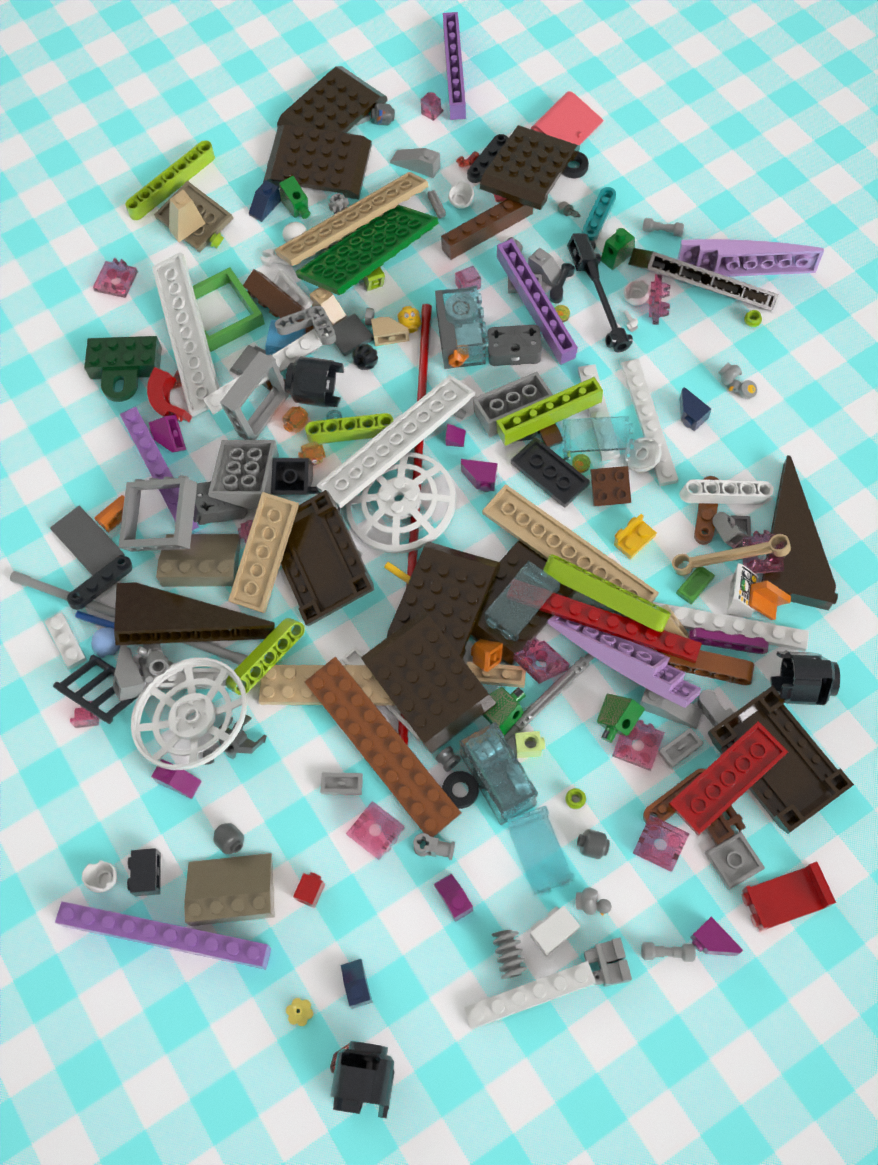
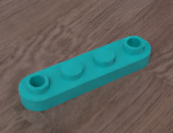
M611 187L601 189L583 227L582 233L587 234L590 240L595 241L599 237L616 200V191Z

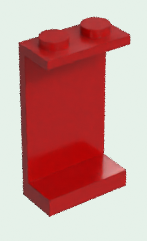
M818 861L810 863L805 868L752 887L750 885L746 886L742 890L743 894H741L745 906H749L752 913L750 915L754 927H758L760 932L828 908L837 903Z

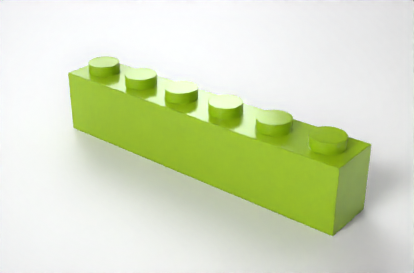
M592 377L497 420V433L505 446L601 403L603 389L596 378Z

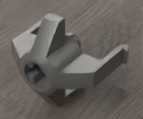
M245 715L239 733L225 749V753L229 758L234 759L236 753L252 754L260 745L265 743L267 735L264 734L258 741L254 742L243 731V726L252 717ZM231 717V720H230V723H229L228 727H229L230 724L232 723L233 717ZM237 722L234 724L232 729L227 727L225 732L230 735L234 730ZM219 739V742L222 745L224 741Z

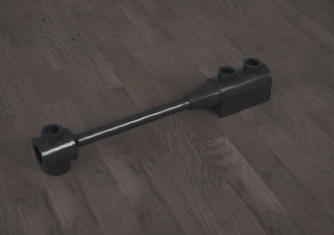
M573 233L567 247L576 271H585L593 281L612 329L605 337L606 346L608 348L613 347L617 353L624 352L633 343V337L631 334H627L624 328H618L599 279L598 264L601 261V255L594 252L596 243L594 240H590L589 236L585 233Z

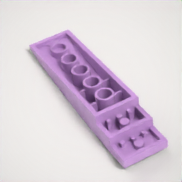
M693 239L681 240L677 260L727 277L816 273L824 253V248L769 241Z
M558 616L550 618L547 622L570 641L607 666L684 708L700 694L702 688L683 680L685 672L668 665L670 657Z

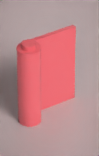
M567 91L531 129L581 145L604 120L575 93Z

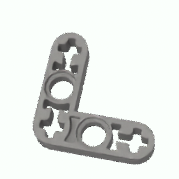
M322 306L307 308L282 317L275 322L277 333L280 335H287L313 325L323 345H331L336 341L335 331Z

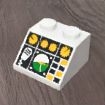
M737 564L731 578L727 614L751 618L753 612L757 610L749 606L751 584L757 583L758 575L743 564Z

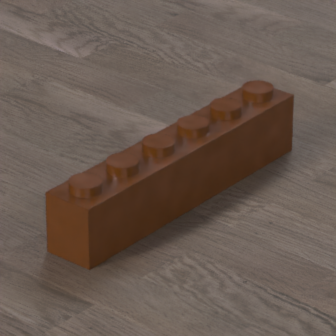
M506 199L441 236L442 250L452 260L532 215L533 208Z
M253 269L243 284L244 288L248 290V294L253 298L256 297L258 303L265 308L268 307L270 309L269 313L277 318L305 310L303 306L260 271ZM313 325L306 328V333L314 329Z

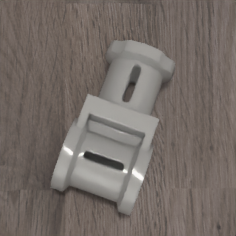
M420 833L414 838V851L421 857H436L438 855L452 860L455 841L451 843L439 841V838ZM422 841L426 842L424 849L420 848Z

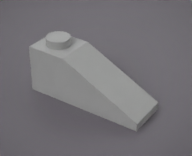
M427 148L401 149L395 152L390 160V164L434 178L441 167L440 153Z
M647 688L640 703L646 712L697 729L703 712L702 709L691 703L684 708Z

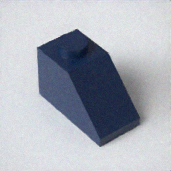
M265 180L255 191L248 213L249 216L263 222L281 202L279 187Z
M683 387L679 398L680 418L686 427L695 431L709 419L712 408L687 388Z
M362 959L342 964L341 971L349 1007L354 1009L373 1003Z

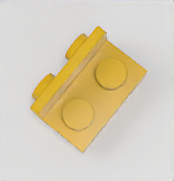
M642 514L637 518L634 516L628 522V526L625 529L621 528L614 536V546L630 560L657 534L655 530L643 521L644 516Z

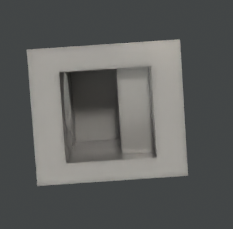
M718 512L714 516L713 525L727 545L735 548L748 537L747 533L735 525V520L725 512Z
M706 689L700 693L697 705L703 710V714L713 727L734 713L731 708L727 710L723 708L717 700V695L714 691Z

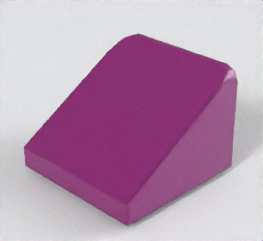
M447 424L446 446L464 447L466 430Z

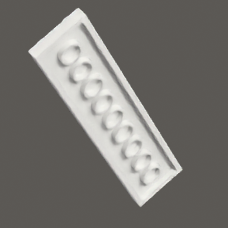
M179 252L152 266L188 411L194 417L209 410L203 398L219 389V384L185 256L182 252Z
M449 375L316 485L318 491L323 492L327 490L336 505L341 509L474 398L475 392Z

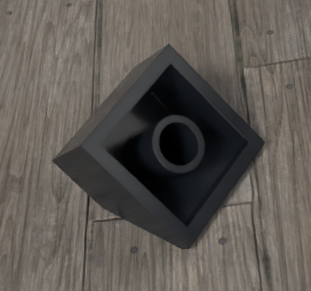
M273 458L271 495H308L313 482V462L309 458Z

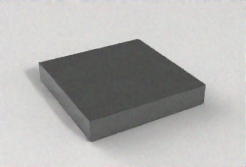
M355 313L333 325L336 335L334 343L344 356L352 353L357 346L361 344L366 345L374 340V336Z

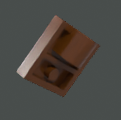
M628 466L590 469L593 507L631 503Z

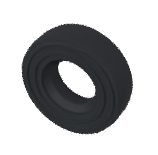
M578 152L575 159L571 161L580 163V166L571 168L567 165L562 173L568 178H580L588 170L589 161L587 156L582 152Z
M456 771L449 774L442 785V789L458 809L471 806L479 794V786L476 779L465 771ZM462 782L468 786L469 790L466 796L457 797L453 794L452 788L456 783Z

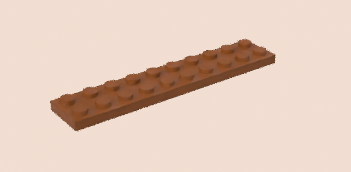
M337 657L331 659L305 681V684L423 833L428 834L430 837H435L462 814Z

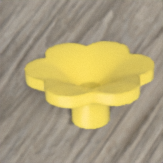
M300 998L293 999L292 1004L286 1008L290 1024H298L299 1026L307 1024V1021L313 1017L310 1001L306 999L301 1000Z

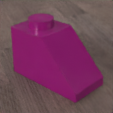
M176 415L165 416L148 422L151 434L156 442L172 453L187 450Z
M461 459V472L476 489L484 492L495 491L498 463Z
M161 759V760H160V761L163 762V763L175 765V764H172V763H170V762H168V761H166V760H164V759ZM158 766L151 776L156 783L190 799H193L202 782L185 770H169Z
M452 873L434 884L455 922L473 912V905Z
M712 916L690 937L693 940L691 943L699 952L703 951L705 954L738 956L743 951Z

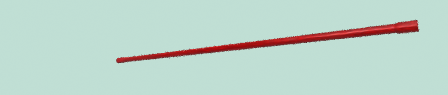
M423 304L421 308L422 324L417 402L426 395L429 335L432 306L430 304ZM424 439L414 447V453L423 454ZM414 458L413 465L422 468L423 460ZM413 470L412 480L421 474ZM410 516V524L417 521L413 516ZM419 528L409 532V543L418 540ZM418 550L408 552L407 574L409 576H412L417 564ZM398 721V734L408 745V730Z

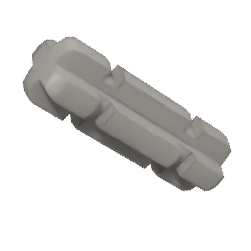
M428 191L427 197L431 201L430 203L439 219L444 218L446 211L436 191Z

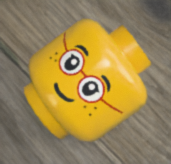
M412 306L403 307L397 315L398 322L406 326L409 333L417 332L422 324L419 311L416 308H412Z

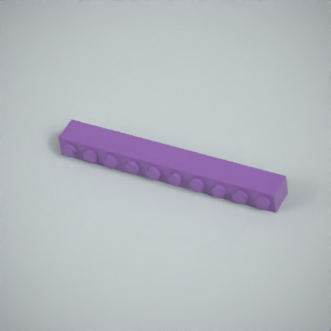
M61 901L55 920L56 924L66 928L264 970L267 969L272 949L268 944Z

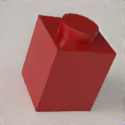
M310 872L309 875L303 873L293 898L300 903L315 908L325 887V883L321 880L322 877L313 872Z

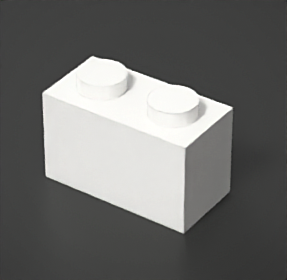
M564 905L560 909L556 906L547 914L549 916L548 919L544 922L539 920L531 927L530 937L546 957L581 927Z

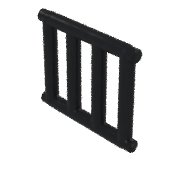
M94 654L90 656L87 663L60 683L57 681L53 684V688L108 724L113 722V717L137 699L132 698L120 701L105 713L98 707L115 694L112 686L91 703L83 698V696L106 678L115 674V667ZM96 665L104 670L77 692L67 688Z

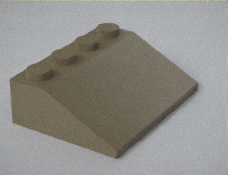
M174 534L166 535V538L174 537ZM191 534L190 549L161 550L156 575L162 587L233 586L239 565L241 534Z
M272 853L188 862L184 899L185 923L189 926L275 917Z

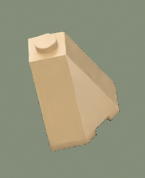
M184 189L170 199L169 231L178 242H181L206 224L194 202Z

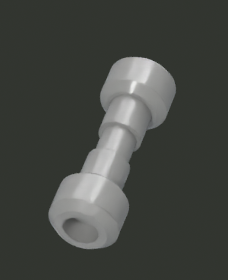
M646 217L642 230L645 232L662 230L681 237L684 224L679 222L663 224Z
M643 942L641 945V956L644 960L670 956L682 958L684 962H693L696 958V949L693 944L684 943L682 947L655 946L653 942Z

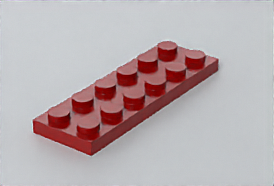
M758 721L668 805L699 836L784 757L788 751Z

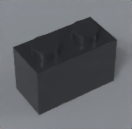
M156 848L131 850V857H128L127 862L128 869L130 870V878L127 879L128 891L135 897L160 895L161 852Z

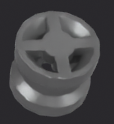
M448 746L436 756L435 760L441 763L443 769L448 772L461 761V757L455 755L453 748Z

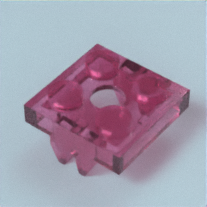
M116 258L112 262L105 261L93 285V289L95 292L126 298L138 270L136 267L128 266L123 259L120 262ZM112 279H121L119 284L114 285L111 283Z
M655 274V281H651L649 317H652L653 325H659L660 317L668 316L670 310H666L670 309V304L662 302V298L670 296V291L667 290H670L671 285L662 282V274Z
M763 530V534L754 531L753 536L743 537V547L769 542L777 534H771L768 530ZM784 542L777 544L775 549L784 548ZM769 553V557L765 560L759 559L758 556L743 558V565L755 574L784 571V556L777 557Z
M536 637L532 642L527 641L523 650L515 653L513 658L539 684L567 671L570 666L544 640L539 642ZM535 662H545L547 666L539 667Z
M638 720L629 735H619L612 757L651 771L665 732L655 729L651 723L647 725L644 724L643 720ZM641 740L644 748L641 751L634 750L632 747L633 741Z
M372 801L347 831L346 835L379 861L385 853L391 850V846L397 842L398 836L405 829V826ZM371 825H380L381 833L378 836H373L369 833Z
M650 815L633 854L672 872L689 833ZM663 839L667 847L664 850H658L654 845L655 840Z

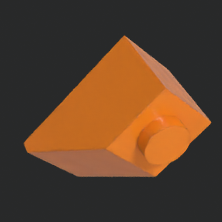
M480 639L472 645V663L483 671H490L501 663L503 643Z

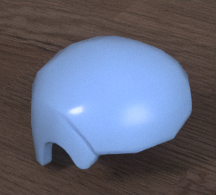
M101 628L94 633L91 641L94 654L104 658L107 655H114L120 649V645H115L113 628Z

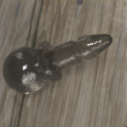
M562 201L558 204L557 210L560 214L565 216L571 215L574 218L581 217L579 212L574 210L573 206L568 202Z

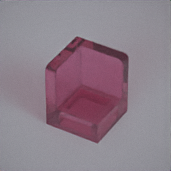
M470 266L455 273V284L461 294H469L481 288V277L475 267Z
M83 707L75 708L74 718H70V723L75 728L99 726V718Z

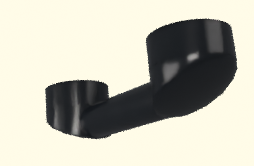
M563 263L561 265L562 273L557 285L553 286L550 290L549 299L552 303L558 304L562 302L563 285L567 277L574 275V265L570 263Z

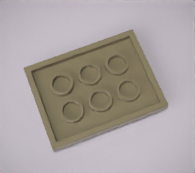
M187 181L173 196L184 189L206 223L183 239L200 253L210 243L209 240L213 234L216 233L218 235L234 217ZM170 199L154 214L155 218L168 228Z

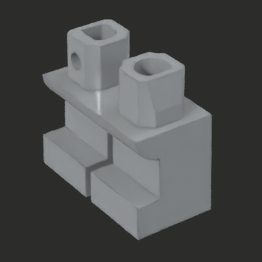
M621 937L595 944L594 948L584 952L585 961H588L589 964L598 962L600 970L592 972L596 981L594 985L604 984V987L627 983L632 980L628 962L625 959L626 955Z

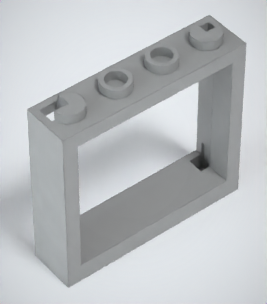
M261 351L258 352L220 401L238 436L245 440H256L290 395L286 393L284 377L279 371L280 368L275 362L276 359L271 354L266 355ZM267 374L273 388L247 421L241 407Z
M180 475L178 478H149L147 481L135 479V482H126L118 548L130 552L190 549L197 482L190 480L188 476ZM179 488L174 537L136 539L141 490Z

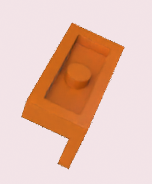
M123 495L94 517L108 533L122 522L125 498Z
M768 580L751 584L749 606L770 620L776 619L777 606L791 602L790 595Z

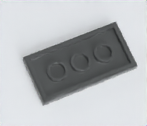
M80 505L50 527L51 531L92 576L115 558L125 556L121 549L118 548Z

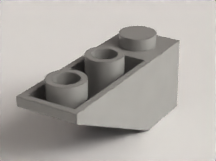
M120 645L112 686L118 700L123 701L139 697L146 686L145 678L140 675L138 663L134 662L132 651L127 645Z

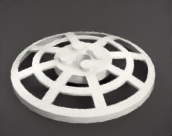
M408 452L400 459L399 464L392 465L363 490L362 495L355 496L346 504L347 517L351 528L367 546L385 553H408L423 548L428 542H433L446 530L455 512L456 491L453 480L440 463L426 455ZM408 457L426 460L435 466L425 471L416 465L407 464ZM398 469L397 477L387 480L382 476L389 471ZM406 469H410L421 475L412 480L405 477ZM440 471L443 473L448 483L449 496L438 494L436 483L432 478L434 474ZM427 479L432 493H421L418 485ZM375 481L382 485L378 493L368 494L370 487ZM398 495L404 496L401 501H395ZM422 500L431 501L428 510L422 515L418 511ZM377 501L379 509L371 516L367 508V502ZM437 502L449 503L444 518L434 528L427 520L435 511ZM361 503L362 512L367 520L360 529L352 516V504ZM385 515L393 519L392 527L384 526L377 521ZM413 516L417 520L410 525L400 527V520ZM373 526L382 532L392 534V545L376 542L365 534ZM420 526L429 533L415 542L400 545L401 533L413 531Z
M190 658L168 666L164 674L155 675L153 681L144 687L143 692L140 693L134 705L131 716V732L135 746L151 763L169 770L192 769L213 760L233 742L242 727L247 711L245 687L233 669L216 659ZM211 667L221 671L215 681L206 678L194 679L192 668ZM180 671H185L186 681L176 685L166 694L157 688L170 676ZM227 674L235 681L241 692V697L232 702L228 692L222 686ZM195 685L211 686V689L207 695L196 693ZM187 688V695L177 701L172 699L179 691ZM219 691L224 697L226 704L215 707L212 700ZM153 695L160 700L154 712L152 723L140 724L143 709L149 697ZM165 705L169 706L171 710L168 720L160 721ZM242 705L237 724L229 735L225 731L230 723L232 710ZM192 713H196L194 719L188 720ZM226 713L221 729L215 727L216 716ZM170 728L175 735L166 743L161 736L160 729ZM153 730L156 741L162 747L153 756L144 746L141 738L142 731ZM207 732L214 735L209 742L199 747L200 737L204 736ZM181 739L190 740L189 750H180L173 747ZM219 739L224 741L214 752L197 760L198 753L210 748ZM168 752L181 756L190 755L189 763L181 765H171L159 760Z

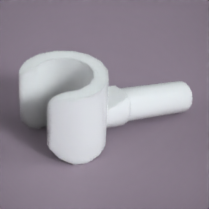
M625 310L624 314L629 321L626 324L627 329L633 332L638 329V320L636 318L633 319L628 310Z

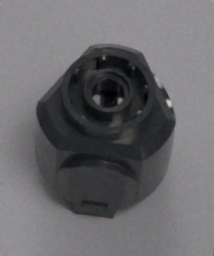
M300 356L295 363H290L285 379L286 393L291 395L295 403L326 408L338 407L341 397L333 395L336 385V372L344 373L343 363Z
M777 651L776 655L782 658L780 676H771L770 683L780 693V698L784 699L786 704L825 705L829 701L830 696L835 697L838 694L840 688V669L837 662L830 661L823 657L822 654L814 652Z
M350 1041L349 1049H342L337 1053L330 1097H334L333 1110L360 1114L364 1102L379 1105L378 1117L387 1119L395 1073L394 1060L391 1056L387 1055L388 1047Z

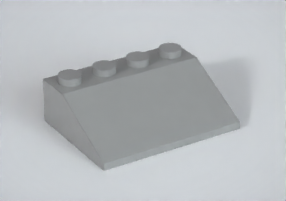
M221 440L208 492L209 497L247 509H257L262 492L271 494L273 458H279L276 441Z

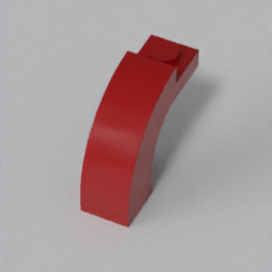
M154 367L147 385V395L151 406L162 417L176 415L179 422L184 420L190 423L193 416L186 410L172 405L170 402V392L176 379L170 373Z

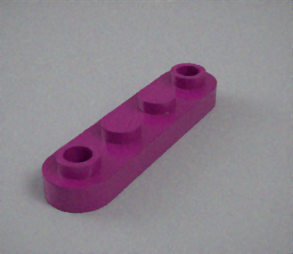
M700 627L689 631V639L706 646L755 654H765L769 649V643L762 637L749 638L743 634L731 635L725 634L723 631L712 632Z

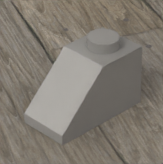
M539 247L528 257V265L534 274H542L543 282L553 287L557 285L562 271L554 257Z

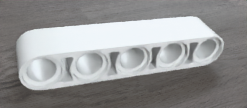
M692 479L685 484L679 495L682 501L686 503L763 504L773 494L774 489L767 481Z

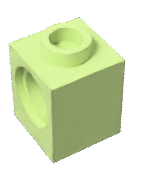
M540 731L515 733L517 758L541 756L542 750L545 749L544 737H540ZM532 741L536 746L528 748L525 746V743Z

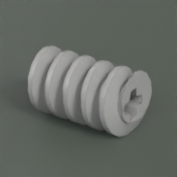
M502 930L491 934L493 937H498L493 941V944L500 946L495 950V953L502 955L497 958V962L503 964L499 967V971L505 972L501 979L520 976L522 972L527 970V967L520 966V963L525 961V958L518 957V954L523 952V949L516 948L521 943V940H514V937L519 934L518 931Z

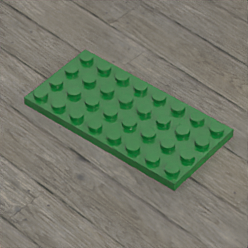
M398 204L395 208L384 212L382 216L376 217L368 224L360 226L356 231L350 233L295 272L296 276L334 294H344L350 287L358 284L361 279L370 275L372 271L384 265L390 258L395 257L401 250L407 248L412 242L420 239L422 235L432 230L433 227L439 224L438 218Z

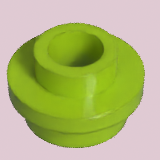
M220 232L218 235L214 233L209 240L211 247L214 246L217 249L223 241L224 237L221 236Z
M750 310L746 313L744 322L750 327L759 326L762 322L761 313L757 310Z
M577 788L569 790L565 796L566 804L572 809L582 808L586 802L585 793ZM577 796L579 802H573L572 797Z

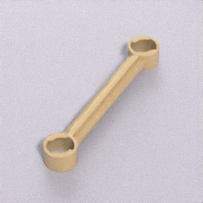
M777 534L766 543L695 557H689L687 554H678L673 558L672 566L676 574L685 576L690 574L693 568L769 553L777 557H783L790 552L791 545L786 535ZM780 542L787 543L784 548L775 549V546L780 544ZM683 561L689 562L685 568H678Z

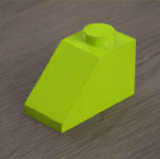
M378 267L370 275L364 277L363 281L367 292L383 287L385 274L381 267Z

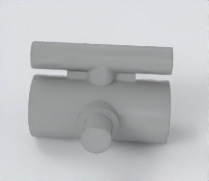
M143 644V646H139L136 650V653L142 655L138 661L147 683L153 681L152 674L156 676L162 675L167 671L168 666L173 664V662L168 660V657L164 656L160 644Z

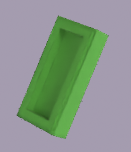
M703 566L697 567L677 590L676 594L692 605L715 578V575Z

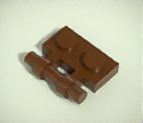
M732 805L726 810L730 817L729 820L726 821L721 814L705 829L715 845L734 836L735 833L731 828L735 825L739 832L746 828L742 822V816L736 813Z

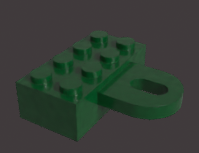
M157 336L88 338L84 368L90 379H101V389L107 399L113 402H123L134 396L138 389L139 378L150 377L154 367L160 369L162 347ZM124 380L123 390L115 392L116 382Z

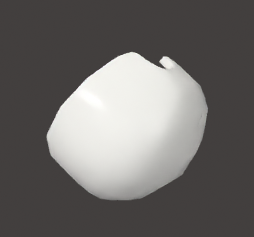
M459 181L449 191L448 199L450 204L455 208L464 209L472 203L474 189L468 182Z
M300 222L289 223L282 232L284 241L288 242L307 231V228Z
M634 280L629 282L624 288V297L631 305L638 306L644 304L649 299L650 285L644 280Z
M102 860L96 864L89 863L82 872V881L94 893H103L115 885L117 870L111 863Z

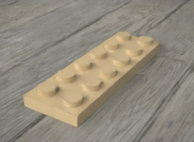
M262 492L230 593L229 602L262 613L266 612L299 503Z

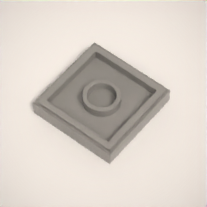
M741 831L705 852L708 860L728 890L765 869Z

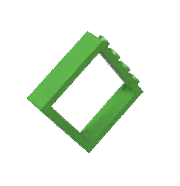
M231 267L193 285L195 297L198 299L229 283L250 313L249 316L210 336L204 329L210 352L265 324L261 311Z

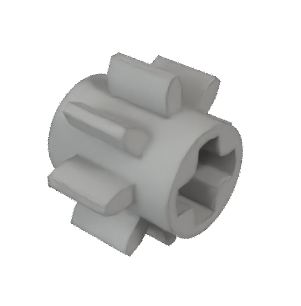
M339 193L332 195L329 199L330 203H328L330 211L333 210L334 214L342 211L349 205L348 198H345L344 194Z

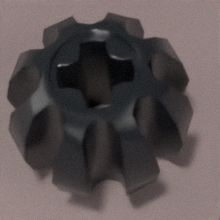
M369 344L357 346L352 353L354 365L360 370L374 368L378 362L377 350L373 349Z

